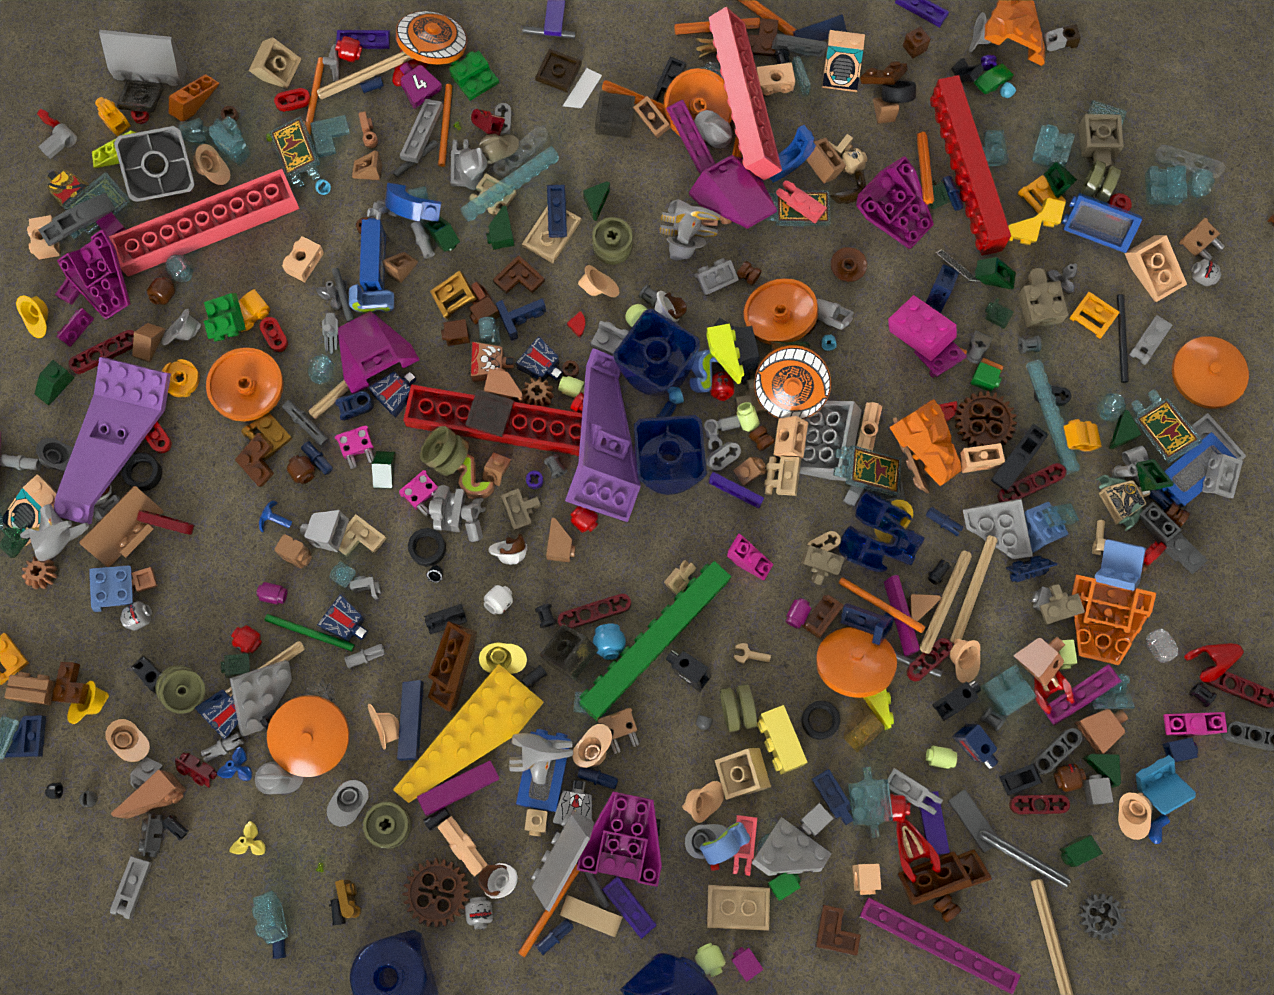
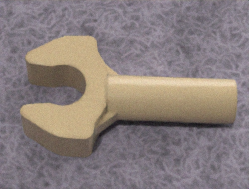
M1104 520L1097 521L1096 538L1092 546V554L1101 555V551H1104L1106 541L1104 539Z
M746 643L735 646V649L743 650L745 653L744 656L734 655L733 658L738 663L744 664L748 659L770 662L771 655L750 651Z

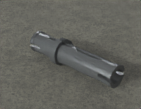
M291 400L284 403L282 408L293 418V422L299 424L321 447L329 442L330 438L306 416L304 410H300ZM295 412H296L304 421H302V420L295 414ZM308 426H310L317 433V435Z

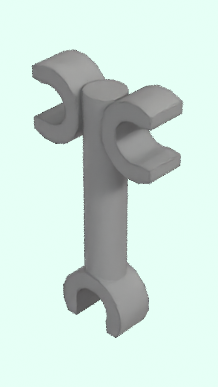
M382 201L374 202L373 208H368L367 211L368 217L374 216L377 220L381 219V215L387 212L397 217V214L390 211Z

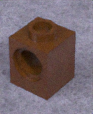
M920 26L906 34L903 47L913 59L927 51L931 39Z
M489 296L469 307L471 315H469L474 325L478 323L480 328L485 327L500 317L498 309Z
M466 319L443 322L444 329H441L442 340H446L448 346L470 343Z

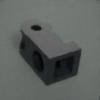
M143 655L131 668L148 689L156 694L155 685L157 678L162 672Z

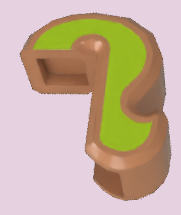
M467 454L464 462L458 469V472L462 473L459 477L460 488L464 489L468 498H487L494 492V482L476 483V462L471 455Z

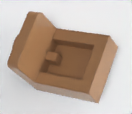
M493 453L484 467L482 479L487 482H494V485L500 486L502 477L509 467L511 459Z
M758 457L748 458L733 470L743 486L748 485L758 476L767 473L765 463Z

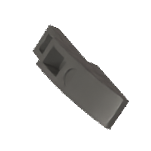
M103 193L54 217L50 223L38 230L48 246H52L82 227L86 228L116 210L108 195Z
M1154 502L1139 514L1142 522L1156 542L1159 544L1162 541L1167 546L1164 551L1175 562L1179 561L1191 574L1208 561L1180 533L1181 529Z

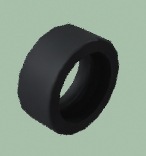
M898 80L894 85H882V100L885 102L906 103L916 99V84L912 81Z
M137 453L133 454L122 467V477L130 487L136 486L141 491H147L156 487L160 482L162 468L158 461L149 454ZM140 462H148L153 467L150 478L140 483L134 481L131 477L132 469Z
M422 528L414 532L410 537L408 552L418 565L425 567L434 566L444 558L446 544L441 534L436 530ZM423 537H433L438 543L437 553L431 558L420 557L416 552L417 542Z
M815 701L809 704L801 717L805 733L817 740L833 736L839 729L841 722L837 708L826 701ZM822 708L831 714L832 725L829 730L818 732L811 727L809 717L812 711Z

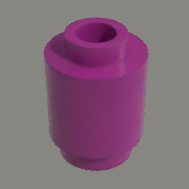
M263 582L262 585L258 586L256 595L259 597V601L279 605L280 603H285L288 590L281 585Z
M802 598L794 600L786 615L787 619L785 622L799 629L801 625H804L812 609L809 606L810 603Z

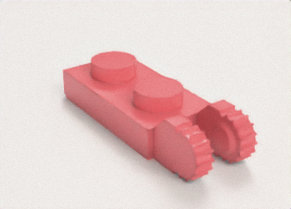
M785 180L783 187L792 195L790 196L788 192L781 188L776 191V194L787 205L813 223H817L827 207L798 187L796 188L793 183Z
M737 815L736 823H743L751 839L748 844L741 846L738 853L733 856L732 872L737 874L739 871V858H746L744 872L745 875L750 876L752 859H754L757 818Z

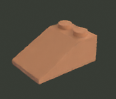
M159 769L119 805L111 815L128 819L171 805L172 803L176 804L183 798V793L186 789L172 773Z

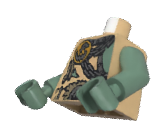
M1108 475L1096 478V480L1101 482L1099 489L1104 488L1099 492V495L1116 525L1123 523L1126 526L1125 531H1128L1138 522L1139 514L1143 511L1142 507L1146 505L1144 497L1150 495V491L1142 492L1141 487H1137L1134 481L1127 482L1125 479L1112 478Z

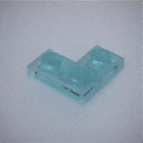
M346 115L310 123L319 158L336 154L333 138L350 134Z
M986 130L984 133L986 146L982 147L988 166L1007 165L1008 156L1004 130Z

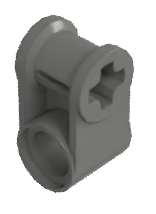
M975 330L966 353L967 360L975 364L980 363L993 337Z

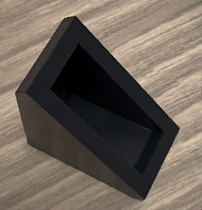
M1034 763L999 777L1007 796L1043 783Z

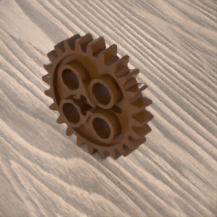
M979 391L977 396L972 393L970 398L966 397L964 402L960 403V408L956 410L958 415L954 420L958 421V423L955 425V428H961L957 434L964 435L962 441L969 440L968 446L972 443L975 444V447L999 443L1005 446L1008 443L1007 440H1011L1012 434L1016 431L1013 427L1017 425V422L1013 420L1017 415L1011 414L1014 407L1008 408L1007 406L1010 402H1002L1004 396L998 399L996 392L993 396H990L989 391L984 396L981 391ZM973 408L978 409L981 414H976ZM992 410L997 411L999 413V416H995L992 413ZM972 426L978 427L980 432H975ZM991 428L997 429L999 434H994Z
M438 858L434 859V864H431L430 860H426L425 867L419 863L420 870L412 869L414 876H407V879L411 881L410 884H404V887L408 888V892H404L402 895L408 896V900L403 903L410 904L407 912L414 911L415 913L412 918L415 919L419 916V924L427 920V927H430L432 922H434L435 928L439 927L440 921L444 926H447V919L455 922L453 915L461 917L459 909H465L463 901L470 900L465 897V894L470 893L471 890L464 887L469 882H463L462 880L466 874L459 875L461 867L453 869L454 862L447 866L446 859H443L441 864H439ZM428 874L434 876V883L431 886H427L424 882V878ZM449 878L454 881V888L450 891L444 887L445 881ZM439 887L438 890L440 892L453 894L454 898L437 896L435 899L434 894L419 891V888L436 890ZM422 895H427L429 898V903L425 907H422L419 903ZM443 899L449 902V908L445 912L439 908V903Z

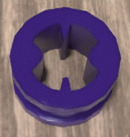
M986 55L980 60L984 71L997 66V57L995 55Z
M531 471L527 474L526 483L528 487L538 489L542 486L543 476L540 472ZM532 476H535V478L536 476L539 477L537 484L534 482L533 484L530 483Z

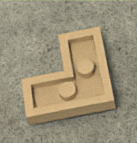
M355 514L347 524L339 551L348 557L360 542L375 553L387 538Z

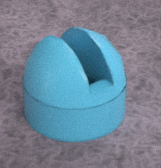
M1005 82L1000 89L1001 96L1005 98L1012 97L1016 92V88L1008 82Z
M320 179L316 182L315 189L319 194L326 195L330 192L331 186L327 180Z
M824 335L822 337L821 344L824 350L831 351L836 348L837 343L833 335Z
M680 388L674 389L669 393V400L674 404L684 402Z

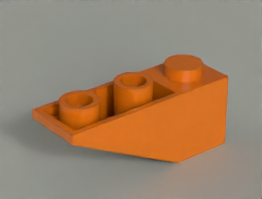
M205 74L169 96V114L182 122L189 119L218 87L219 82Z

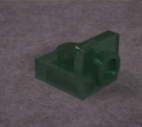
M933 180L934 202L930 203L931 209H936L949 203L950 199L943 181L936 182Z
M996 298L994 303L990 302L985 309V312H987L985 319L1005 329L1014 312L998 304L1000 299Z
M3 528L2 532L5 536L0 541V549L10 558H15L28 539L21 538L20 534L22 531L19 528Z
M249 653L224 655V661H221V673H225L226 678L250 672Z

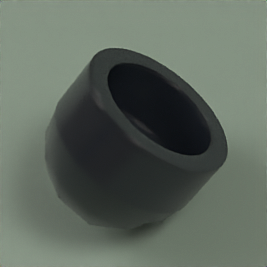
M432 566L427 573L428 580L433 583L440 582L444 575L443 569L440 566Z
M51 783L46 787L45 794L48 798L60 799L62 797L63 785L61 783Z

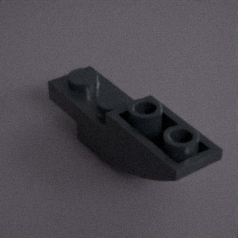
M1033 423L991 481L1004 491H1007L1049 434Z

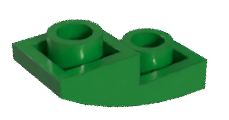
M1002 63L982 74L974 81V84L986 95L997 90L1000 84L1010 81L1014 74Z

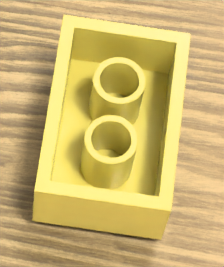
M784 705L762 713L758 718L757 727L761 734L764 733L766 737L764 744L768 753L772 752L774 760H772L776 772L780 771V774H784L804 766L807 760Z

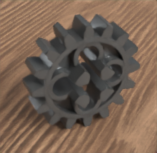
M1096 894L1091 895V900L1088 898L1084 899L1086 906H1079L1083 910V913H1078V916L1083 917L1079 924L1086 926L1084 932H1091L1090 937L1096 938L1098 936L1099 940H1104L1106 936L1107 939L1111 940L1113 939L1112 934L1119 935L1118 928L1124 929V926L1120 924L1121 921L1126 920L1125 917L1120 915V913L1124 912V909L1117 908L1120 902H1112V896H1107L1105 899V894H1099L1098 897ZM1104 904L1108 905L1107 911H1105V908L1103 907ZM1093 908L1095 913H1102V916L1105 918H1112L1114 921L1113 925L1111 926L1109 921H1102L1100 916H1092L1090 909ZM1096 923L1100 926L1099 930L1095 928Z

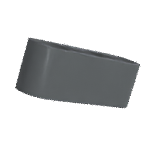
M1234 721L1226 724L1227 733H1221L1222 737L1230 742L1267 751L1274 750V745L1270 741L1271 736L1274 738V730ZM1231 727H1233L1236 731L1235 736L1231 734ZM1251 732L1256 736L1255 741L1250 736Z
M1071 728L1061 732L1031 761V764H1035L1039 775L1049 773L1082 742V734L1077 729ZM1068 733L1074 737L1073 743L1068 742ZM1053 747L1059 749V757L1053 754ZM1039 760L1045 762V770L1040 769L1038 765Z

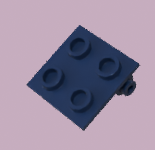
M1033 556L1026 562H1013L1012 566H1008L1006 569L1012 572L1010 574L1011 581L1017 583L1030 579V575L1032 578L1045 575L1049 571V567L1056 566L1057 563L1042 556Z

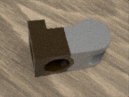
M1077 24L1058 28L1044 35L1048 51L1064 47L1077 48L1081 39Z

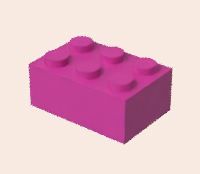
M915 295L888 319L889 331L930 361L957 337L956 324Z

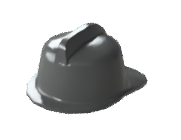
M45 438L38 442L36 452L41 464L48 469L66 470L73 447L54 438Z

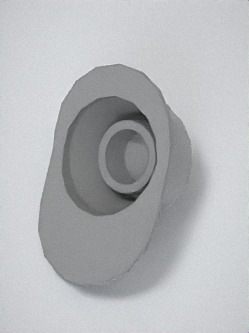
M983 12L975 22L973 38L969 48L970 53L973 52L977 44L991 43L984 39L985 24L989 19L986 18Z
M705 110L696 116L694 122L702 138L711 146L721 149L731 142L733 133L731 126L717 113Z
M464 148L459 153L460 178L467 188L476 190V186L483 178V172L487 167V159L482 153L481 148L472 150Z
M678 236L667 237L670 258L672 260L689 259L696 248L706 245V240L700 236H692L687 244H681L677 239Z
M185 309L180 317L168 328L162 338V345H167L174 339L186 341L196 335L201 324L189 315V309Z
M276 762L263 764L255 775V784L258 790L270 795L294 792L303 782V776L287 772Z
M349 780L337 788L327 806V817L332 824L339 827L347 826L357 818L368 799L366 785L358 780Z
M718 824L692 827L685 836L687 852L694 858L704 859L705 857L700 850L701 844L716 840L727 828Z

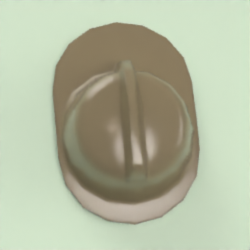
M488 134L483 137L478 146L482 149V153L487 159V164H491L514 154L518 150L519 140L509 134L501 136Z

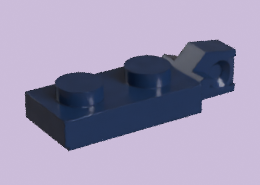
M830 769L812 778V782L832 815L834 814L836 819L841 817L845 825L853 822L854 820L848 812L852 809L850 802Z

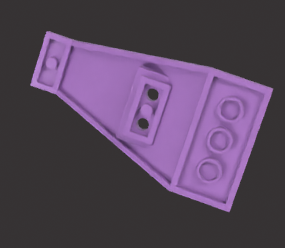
M592 348L586 365L579 463L565 501L628 522L641 485L619 384V376L625 361Z
M99 357L94 395L55 497L54 511L59 517L79 523L92 524L94 505L164 413L170 373Z

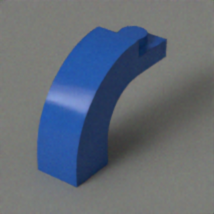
M805 125L798 127L791 144L778 154L782 171L770 177L773 183L797 169L814 151L816 145L813 142V134Z
M387 183L385 205L390 211L416 221H420V219L439 221L440 201L414 197L405 191V185Z

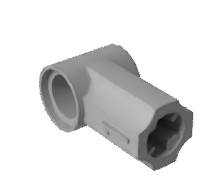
M61 123L54 127L52 135L38 147L51 159L64 147L69 148L73 146L77 141V136L65 124Z
M1138 446L1122 452V459L1126 466L1130 464L1136 466L1137 462L1148 460V454L1143 446ZM1137 472V475L1134 476V477H1135V479H1136V482H1137L1138 486H1140L1139 477H1138V472Z

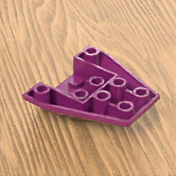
M731 155L704 170L689 191V196L700 206L720 214V216L748 229L776 213L777 209L762 179L744 167L742 158Z
M906 156L882 169L858 194L856 206L866 220L908 249H911L934 225L928 205L923 201L922 188L916 170Z
M102 229L90 237L92 241L79 250L67 253L58 259L57 262L67 279L106 320L131 305L116 249L105 229Z
M371 311L338 327L343 376L352 394L369 387L366 379L398 362H400L402 368H405L420 360L412 345Z
M613 791L593 826L591 837L578 860L577 870L593 874L600 872L638 880L637 883L658 887L662 863L654 800Z

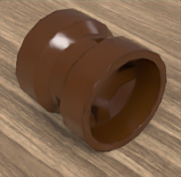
M746 260L738 270L737 276L741 279H746L747 283L753 286L760 277L762 270L752 267V264Z
M764 425L758 427L749 435V438L757 444L756 447L759 452L764 451L775 442L774 438L768 435Z
M1174 502L1164 512L1179 528L1190 515V512L1181 510Z
M949 894L941 896L932 905L936 911H940L945 922L952 920L962 910L957 904L952 902V897Z

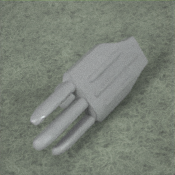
M333 44L329 57H323V64L330 65V69H332L333 81L339 80L338 51L335 50L336 44Z
M326 313L322 321V334L324 335L326 351H328L329 338L331 354H333V337L335 350L338 347V320L335 313Z

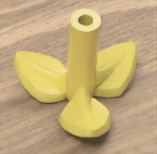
M249 821L244 827L243 833L245 837H240L229 850V852L239 855L245 853L248 846H250L252 853L255 855L265 853V844L262 840H253L258 835V829L252 821Z

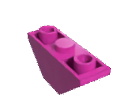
M741 534L737 535L727 554V557L738 567L761 580H765L773 566V563Z
M1225 712L1163 715L1166 735L1200 736L1227 733Z

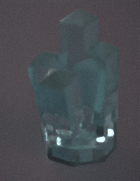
M199 118L179 123V130L184 141L204 144L206 138L216 136L218 133L215 126H203V121Z

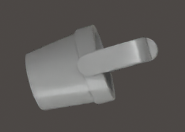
M817 299V319L826 325L842 330L852 322L853 311L841 307L838 303ZM839 314L846 316L842 322L836 320Z

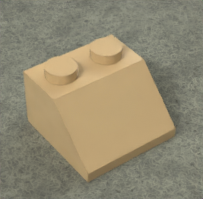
M272 37L262 42L249 71L262 81L287 89L301 58Z
M748 748L715 760L726 800L771 787L760 748Z

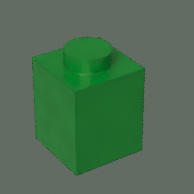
M980 362L976 367L970 384L992 392L994 387L998 388L1002 377H999L1001 370Z
M782 873L767 882L778 901L801 888L799 885L801 880L797 873Z

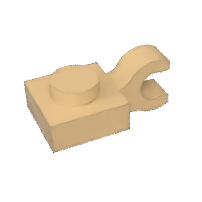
M684 560L680 565V569L675 568L664 581L665 585L677 595L686 588L690 582L688 577L696 570V567Z

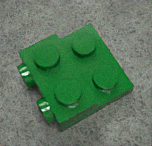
M479 50L477 52H469L465 59L454 61L449 68L451 77L469 101L499 84L498 78L489 68L488 62Z
M230 293L204 302L208 320L204 321L208 339H214V342L225 340L227 335L228 337L238 336L240 331L246 330L237 293Z

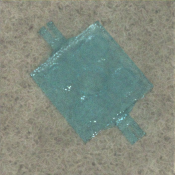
M871 767L862 768L864 780L859 783L848 784L853 824L870 826L871 838L880 837L878 825L883 822L893 821L888 779H872Z

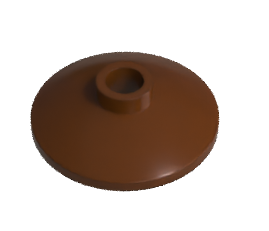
M842 248L832 256L831 270L838 279L845 282H854L861 279L866 273L867 260L864 254L855 248ZM849 265L851 269H846L845 266Z

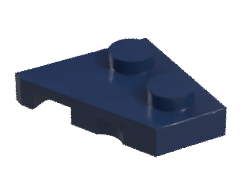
M23 716L18 730L14 732L11 738L13 740L8 751H4L2 757H43L46 716Z

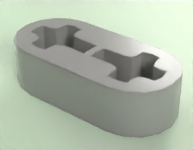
M500 103L495 108V115L501 116L502 110L506 111L505 117H503L505 118L504 131H501L500 136L511 133L512 113L511 107L506 103Z
M733 442L725 443L707 457L706 463L708 467L713 470L723 469L740 456V446ZM729 447L735 448L733 455L727 454L730 451ZM714 458H718V459H719V460L717 461V462H718V465L712 464V463L715 462V461H714Z

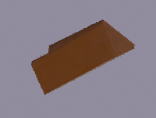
M449 621L447 622L428 678L433 680L428 698L451 712L457 708L477 632Z
M975 849L958 856L954 851L940 856V873L932 870L933 865L931 861L912 867V872L917 877L914 883L910 881L904 871L897 873L909 903L912 905L992 880L991 875Z

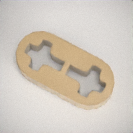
M829 531L811 540L807 545H814V547L821 545L820 549L830 552L838 547L841 538L837 532ZM828 536L831 538L835 537L834 545L832 543L825 545V542L829 539Z

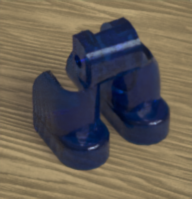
M866 491L857 504L856 518L867 526L892 535V538L887 543L867 535L862 530L849 526L841 537L839 553L846 560L876 572H884L888 569L883 564L885 555L912 566L916 558L915 555L925 537L900 525L904 517L910 521L912 520L909 513L898 505Z

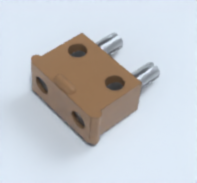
M1207 218L1198 223L1179 242L1194 256L1200 254L1209 261L1212 259V256L1205 248L1210 243L1218 250L1224 248V245L1216 238L1220 233L1208 222Z
M631 708L598 720L599 724L608 726L614 732L611 742L614 754H617L613 740L619 753L620 748L616 739L629 734L633 747L639 745L635 733L638 730L631 714ZM628 722L632 724L631 729L626 727Z

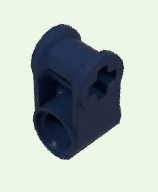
M364 391L338 398L335 401L336 406L340 410V420L344 421L368 413L374 407L372 398ZM362 400H368L366 404L360 405Z

